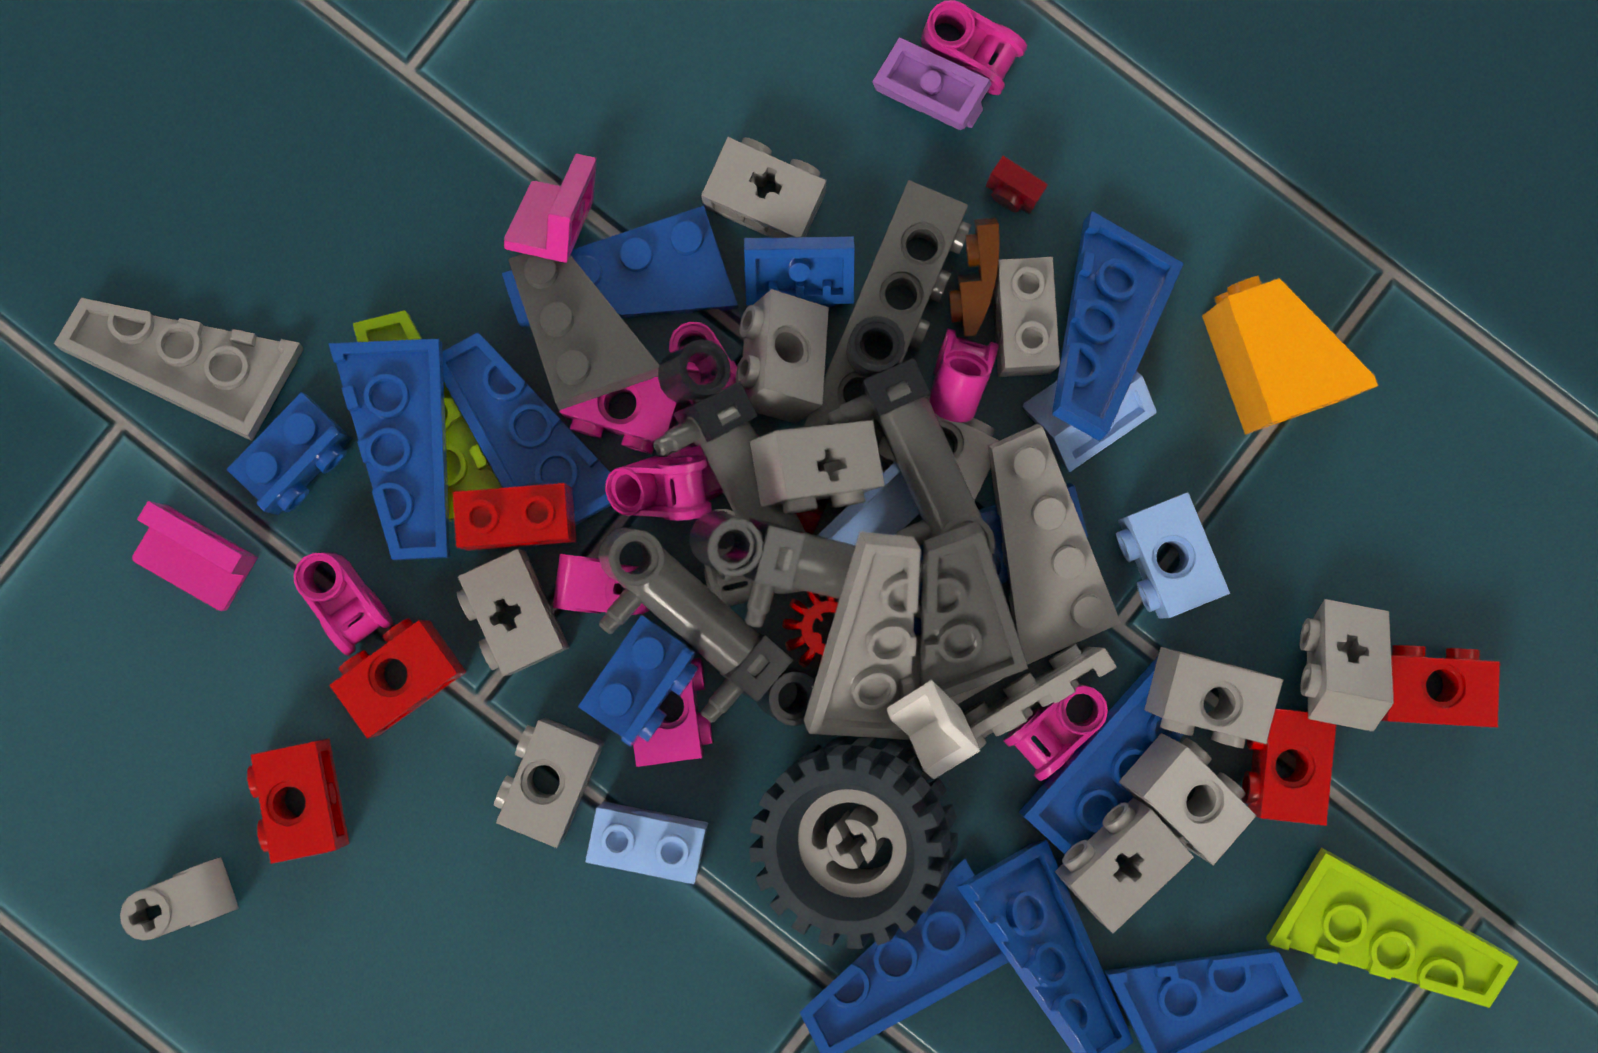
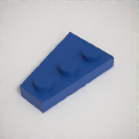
M1274 948L1104 970L1144 1053H1201L1304 1002L1279 951Z

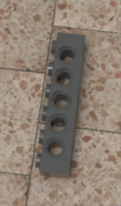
M908 180L824 378L822 406L809 414L803 428L831 425L827 415L829 412L838 409L840 405L846 403L843 396L844 390L851 384L862 383L863 380L870 378L854 371L848 362L846 354L848 339L852 331L865 318L882 316L897 323L905 339L904 353L899 360L900 363L903 362L908 348L919 351L931 323L922 319L921 316L929 299L939 303L951 275L950 272L942 270L949 250L960 254L966 240L965 235L969 233L972 224L962 221L968 204ZM916 238L926 239L933 245L935 255L926 261L916 260L909 255L906 248L907 243ZM893 287H905L913 294L915 304L906 310L894 309L886 300V292ZM875 334L865 336L860 342L861 351L870 360L879 361L872 358L866 352L864 346L865 341ZM872 415L858 421L873 420L877 445L879 446L884 434L879 422H875ZM831 498L825 499L828 502L832 503Z

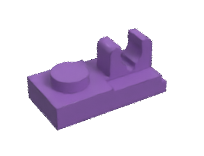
M900 37L872 81L877 92L960 131L965 129L966 126L970 128L974 126L983 111L981 101L992 85L990 79Z

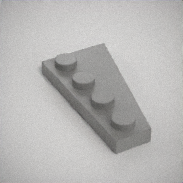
M85 298L80 299L54 343L63 352L251 441L256 436L304 350L300 343L284 339L280 341L257 337L255 333L203 326L201 322L179 318V320L154 316L148 311Z
M1036 424L988 445L997 515L1000 516L1003 543H1001L1004 565L1007 567L1011 617L1014 620L1015 630L1028 665L1114 627L1121 622L1043 426Z
M869 532L859 533L804 717V723L809 734L910 740V737L890 719L887 708L914 691V682L911 678L912 657L916 656V636L913 632L914 613L918 611L920 547L914 537Z
M1075 643L1051 657L1048 661L1053 668L1036 679L1029 672L1004 687L1003 691L1007 697L989 708L985 701L965 711L963 714L979 749L987 743L984 738L994 732L995 736H999L1026 722L1033 714L1031 708L1038 703L1042 707L1053 702L1056 704L1076 692L1075 688L1080 684L1077 679L1090 670L1096 671L1098 676L1101 677L1115 669L1117 666L1106 649L1086 646L1080 650ZM917 754L906 760L909 765ZM925 771L921 775L925 781L931 778Z

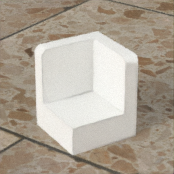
M932 680L887 708L890 719L910 737L923 770L932 779L939 777L980 751L962 709Z

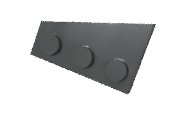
M521 254L508 259L555 403L559 410L658 377L660 365L571 255L567 263L528 254Z
M978 521L925 540L923 547L920 687L932 680L951 698L1028 669L983 530Z

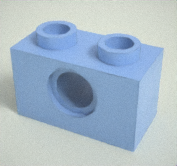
M1188 492L1118 520L1122 529L1116 533L1120 549L1128 562L1135 560L1142 577V581L1137 582L1139 595L1146 609L1149 612L1155 610L1158 618H1171L1230 594ZM1164 543L1174 546L1180 556L1179 565L1172 573L1163 571L1157 563V551Z
M603 801L596 807L585 862L695 884L708 822Z

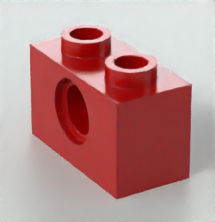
M565 483L453 492L456 548L469 551L576 542L573 490Z
M410 618L401 621L382 636L386 644L370 656L366 650H363L345 661L338 668L342 676L329 686L367 739L380 736L467 673L430 620H418L413 623ZM393 659L400 660L405 665L408 673L405 684L398 690L392 688L385 680V668Z
M1392 645L1391 661L1394 703L1382 721L1498 728L1499 661L1480 660V650L1446 648L1445 658L1426 657L1425 646ZM1436 671L1442 678L1443 689L1437 698L1432 699L1426 690V681L1429 675Z
M1275 708L1266 744L1247 739L1248 748L1253 749L1251 771H1246L1243 776L1241 788L1246 794L1242 801L1248 804V808L1256 817L1327 826L1336 724L1308 719V712ZM1291 750L1296 758V768L1289 777L1282 779L1276 771V760L1282 752Z
M330 738L250 755L252 766H249L247 769V781L251 795L259 799L262 819L257 824L258 840L262 850L269 852L271 864L335 851L349 844ZM290 787L299 789L305 797L306 806L301 815L293 814L286 806L285 795Z

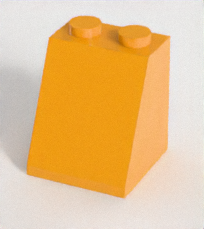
M1259 276L1237 282L1227 287L1228 292L1214 298L1216 305L1202 315L1245 435L1344 401L1378 386L1375 375L1280 278L1261 284Z

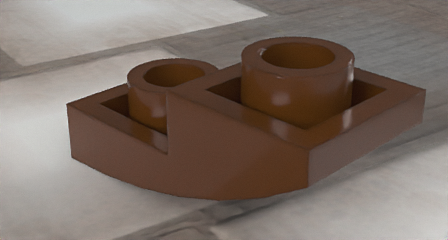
M995 217L974 220L975 234L965 235L968 267L978 266L979 273L958 275L959 290L949 291L952 323L962 322L965 337L976 336L985 318L995 287L1000 245L999 223Z

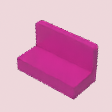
M575 154L561 186L532 181L504 237V248L514 252L567 263L593 203L597 158Z
M148 501L137 520L148 526L149 529L134 552L132 560L219 611H226L258 557L172 507Z

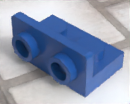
M854 236L744 238L746 305L755 304L771 289L826 307L838 304H854Z
M301 392L226 470L258 499L256 504L264 512L279 515L282 511L288 513L307 497L309 489L306 486L320 471L326 474L343 460L347 453L344 447L352 437L307 394Z
M641 615L578 707L621 736V741L627 745L632 746L639 737L648 742L667 715L659 707L672 690L680 696L699 668L690 663L697 652L644 615Z

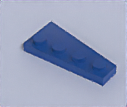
M704 206L575 248L571 252L573 259L622 319L637 318L640 315L671 313L673 315L694 313L693 311L719 309L722 311L738 309V304ZM512 270L502 273L518 324L521 327L530 326Z
M1093 211L1083 221L1052 415L1094 439L1101 441L1112 427L1184 263Z
M479 332L442 352L444 383L503 488L556 483L567 484L573 490L575 525L611 506L605 491L606 480L611 472Z
M440 339L328 343L333 361L338 368L347 409L351 413L362 460L366 464L373 488L372 494L391 559L451 558L442 342Z
M1158 656L1108 711L1106 721L1102 727L1075 750L1073 755L1047 779L1019 811L1025 819L1064 854L1076 843L1082 840L1088 841L1103 827V819L1114 807L1124 802L1128 803L1135 798L1119 781L1161 733L1178 742L1183 736L1181 733L1161 728L1162 718L1144 710Z
M1047 840L1031 843L956 886L1072 1053H1119L1134 1042L1068 888L1055 873L1059 867Z
M966 859L962 860L949 873L926 913H922L915 926L906 933H903L899 928L890 942L877 946L875 941L799 1012L820 1053H844L1009 962L956 887L974 876Z

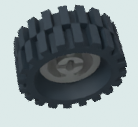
M847 736L832 739L823 749L820 744L815 746L775 780L776 783L765 792L758 804L764 808L752 820L750 833L761 836L749 847L751 863L765 862V867L755 877L760 890L763 891L769 887H774L778 895L769 905L778 916L787 908H790L798 916L791 927L802 935L808 931L811 925L820 928L819 943L833 946L839 936L844 934L847 935V949L863 948L872 934L878 946L890 942L899 928L903 933H906L916 925L922 913L927 912L953 866L954 861L950 859L957 849L958 833H950L949 829L957 817L953 804L942 807L939 801L947 789L939 777L929 784L921 776L924 770L918 756L914 758L910 765L900 760L899 757L904 746L890 741L883 750L875 749L876 738L859 737L852 745H849ZM846 802L862 804L858 805L851 814L849 810L846 811L831 828L829 834L826 833L824 823L828 808ZM851 831L854 835H859L863 833L866 837V841H864L861 837L853 839L850 836L849 832ZM886 838L891 840L893 844L892 858L888 863L873 869L858 868L864 859L867 863L872 860L886 841Z

